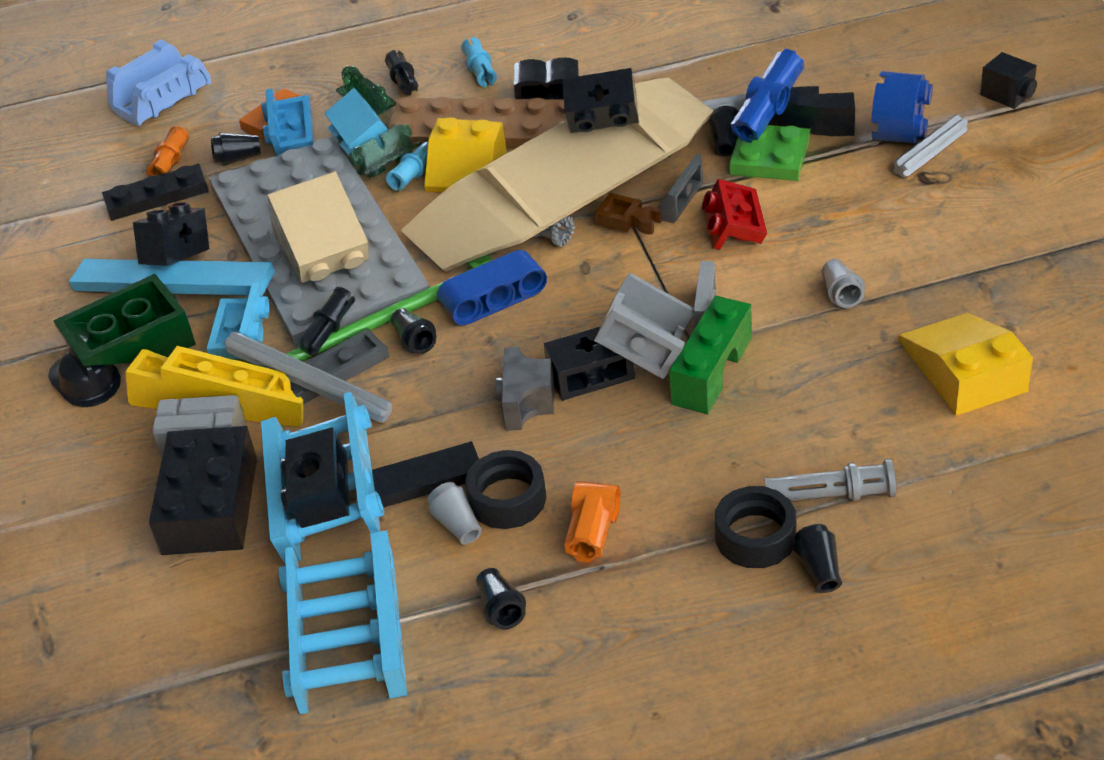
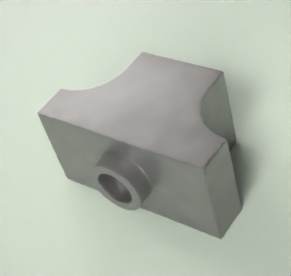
M520 347L504 348L503 377L496 378L497 400L502 401L506 431L522 430L524 423L534 416L554 414V381L551 358L531 359L522 354Z

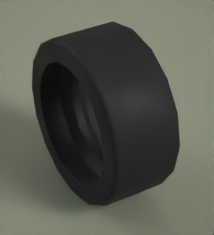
M502 450L489 453L472 465L465 479L468 500L476 519L492 528L510 529L523 526L538 516L543 510L547 498L541 465L532 456L521 451ZM505 479L521 480L530 485L524 493L515 498L505 500L492 499L482 494L489 485Z
M746 486L733 490L721 499L715 509V543L721 554L729 561L746 568H766L779 564L791 554L795 544L796 509L789 498L778 490L765 486ZM764 516L780 524L781 529L773 535L764 538H747L738 535L730 529V526L740 518Z

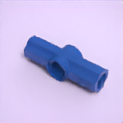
M784 48L782 52H777L762 77L755 76L751 80L746 92V101L731 123L732 132L740 140L748 143L758 140L774 114L780 115L785 111L790 98V89L804 69V59L800 58L795 51Z

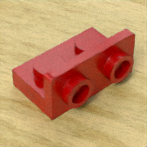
M717 179L712 190L706 192L702 201V210L705 212L707 233L710 235L712 248L720 250L728 236H733L741 241L748 240L761 244L767 235V230L756 189Z

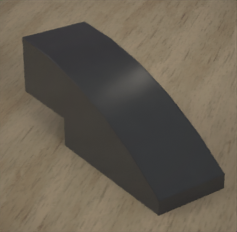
M819 86L792 87L785 111L780 115L774 114L768 125L810 129V134L854 136V92L819 94Z

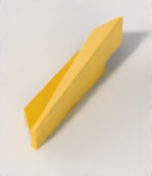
M176 346L168 358L142 349L125 371L128 402L132 406L157 409L159 400L237 395L245 421L261 422L276 417L280 425L300 427L303 423V399L294 395L289 378L281 371Z

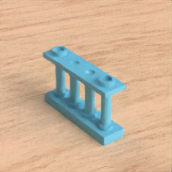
M351 392L343 394L346 415L292 433L290 430L284 431L276 417L261 421L270 541L284 563L285 548L294 547L297 560L301 561L300 543L305 541L306 536L363 518L371 533L381 532L379 517L384 516V508L380 496L375 492L366 431V429L372 427L371 420L365 405L358 406ZM331 427L334 428L336 434L348 431L350 443L344 444L343 447L347 453V461L352 459L354 471L348 474L349 491L356 489L358 502L349 505V516L301 528L293 513H286L281 500V490L286 489V480L281 469V459L286 458L285 440Z
M387 531L370 533L372 551L364 552V557L299 567L294 547L285 548L286 566L279 567V580L282 592H287L290 669L283 670L282 676L285 695L287 698L294 697L299 714L309 713L307 689L376 678L377 682L385 681L389 698L408 696L394 557ZM367 574L368 578L374 577L375 584L367 585V590L303 600V584ZM370 607L371 611L377 610L378 618L370 619V624L305 635L304 618ZM373 642L374 646L380 645L381 653L373 655V660L306 671V653Z

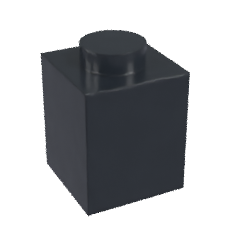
M1001 52L983 67L980 95L1015 109L1026 99H1030L1037 88V81L1035 80L1037 65Z

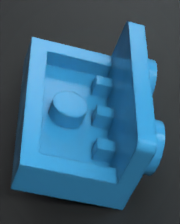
M266 89V102L261 103L265 122H268V125L263 126L266 144L273 145L276 155L282 154L289 149L313 145L315 138L309 95L277 101L273 89Z

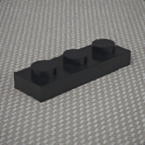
M198 163L191 166H182L175 171L161 175L148 176L144 180L127 185H118L110 190L103 191L102 195L110 219L113 221L209 192Z

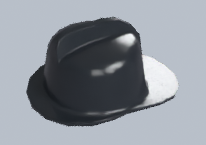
M70 347L52 365L48 374L51 384L70 404L79 407H93L108 401L116 394L121 383L120 373L114 364L83 366Z

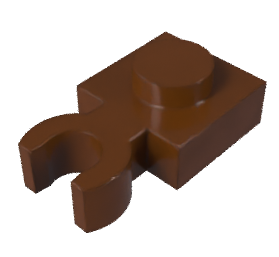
M609 193L594 213L596 225L628 232L631 226L637 227L641 233L653 234L654 222L661 223L662 221L660 208L655 206L642 208L641 200L614 193Z

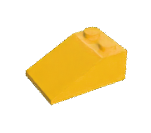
M971 313L955 316L899 334L898 341L956 416L1028 392L1033 356L1011 331Z

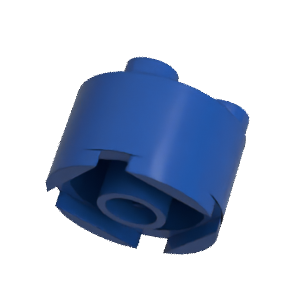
M881 71L879 76L884 79V84H876L871 123H878V132L871 131L872 139L916 144L918 139H924L927 134L928 119L924 118L923 114L925 105L931 104L933 85L929 84V81L926 80L923 74Z

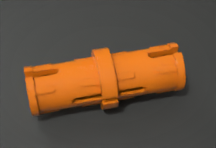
M175 126L170 128L165 140L160 142L155 148V157L146 169L148 176L168 173L173 165L180 161L182 156L181 150L189 140L187 130L180 126H177V129Z

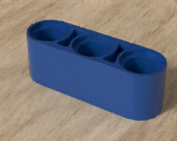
M516 250L446 280L437 291V299L455 323L458 325H468L537 295L545 288L548 277L546 272L528 252Z

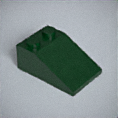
M156 274L53 320L55 327L83 366L132 363L142 349L168 358L176 346L190 348L196 345L185 310Z

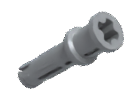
M884 459L883 464L857 466L855 462L848 463V465L844 466V470L764 478L765 487L778 490L789 498L790 501L847 495L848 499H852V501H858L861 496L884 493L888 497L896 496L895 472L891 459ZM881 478L878 481L863 482L864 479ZM845 481V484L833 485L835 482ZM825 483V486L789 490V487Z

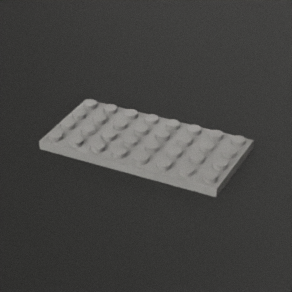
M334 136L327 139H319L310 146L289 149L282 154L264 160H257L250 165L235 170H227L220 175L209 178L212 190L250 262H272L275 274L268 284L266 292L295 346L300 344L301 337L313 322L314 312L321 310L336 287L347 289L356 300L340 321V328L430 288L429 283ZM336 171L368 240L369 259L356 268H343L330 273L322 280H309L301 283L272 231L268 194Z

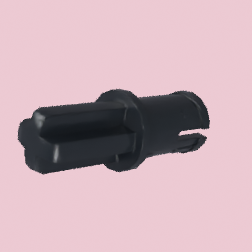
M395 50L388 52L385 57V63L390 70L391 80L399 85L405 95H411L412 91H417L418 89L413 66L405 60L404 54L398 50V53Z
M336 287L321 310L314 312V320L299 342V347L302 351L312 356L316 355L331 333L337 332L340 329V321L356 301L355 297L351 296L352 293L343 287Z

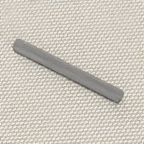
M232 332L229 338L225 340L228 353L254 365L284 372L291 382L345 406L343 394L351 392L358 406L365 405L370 418L378 422H386L393 409L390 401L239 332Z

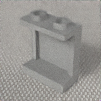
M629 273L612 300L594 341L664 379L683 349L685 342L681 338L686 326L694 315V308Z

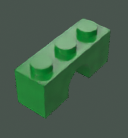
M717 295L714 296L669 370L671 405L709 414L723 389V372L726 360L738 363L752 339L751 304Z

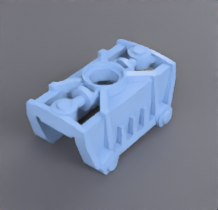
M164 40L154 43L152 50L123 67L118 68L114 66L107 70L106 73L108 102L111 110L136 126H141L142 122L150 117L157 118L159 112L163 109L172 107L183 97L195 95L196 90L203 85L211 84L210 75L199 59L189 54L182 57L173 45Z

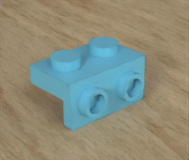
M252 283L248 298L220 299L206 348L208 354L229 359H241L226 351L225 340L229 338L232 332H239L258 342H263L262 323L263 319L269 317L270 304L268 297L262 294L260 283Z

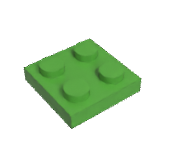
M767 125L759 139L753 140L752 143L742 141L738 137L730 161V175L798 181L810 141V129L795 126Z

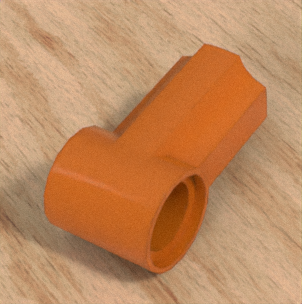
M577 481L575 483L571 503L572 518L564 545L565 552L573 556L577 561L592 563L594 559L602 557L610 523H615L619 515L621 500L619 485Z

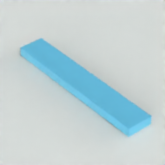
M84 259L69 280L73 291L116 292L156 274L171 294L249 295L252 283H260L263 294L275 274L272 262L178 261L164 266L138 264V260Z

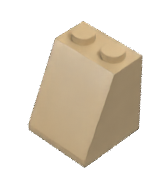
M336 171L268 194L272 231L301 283L309 280H322L334 271L343 268H356L369 259L368 240Z

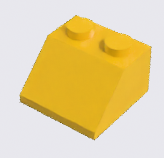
M438 118L428 142L425 191L443 193L457 181L507 154L503 122Z

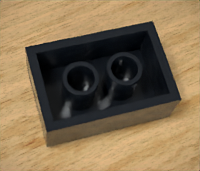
M247 425L167 432L149 524L161 555L243 550L257 456Z

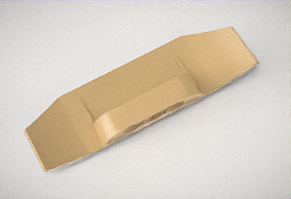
M669 77L636 83L639 123L628 124L623 127L614 126L594 129L590 132L570 133L567 120L457 181L419 212L401 231L445 272L495 251L521 244L687 146L699 129L711 117L713 110Z

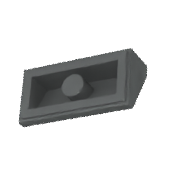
M696 154L658 205V208L661 209L662 221L670 223L677 221L702 185L703 165L700 154Z

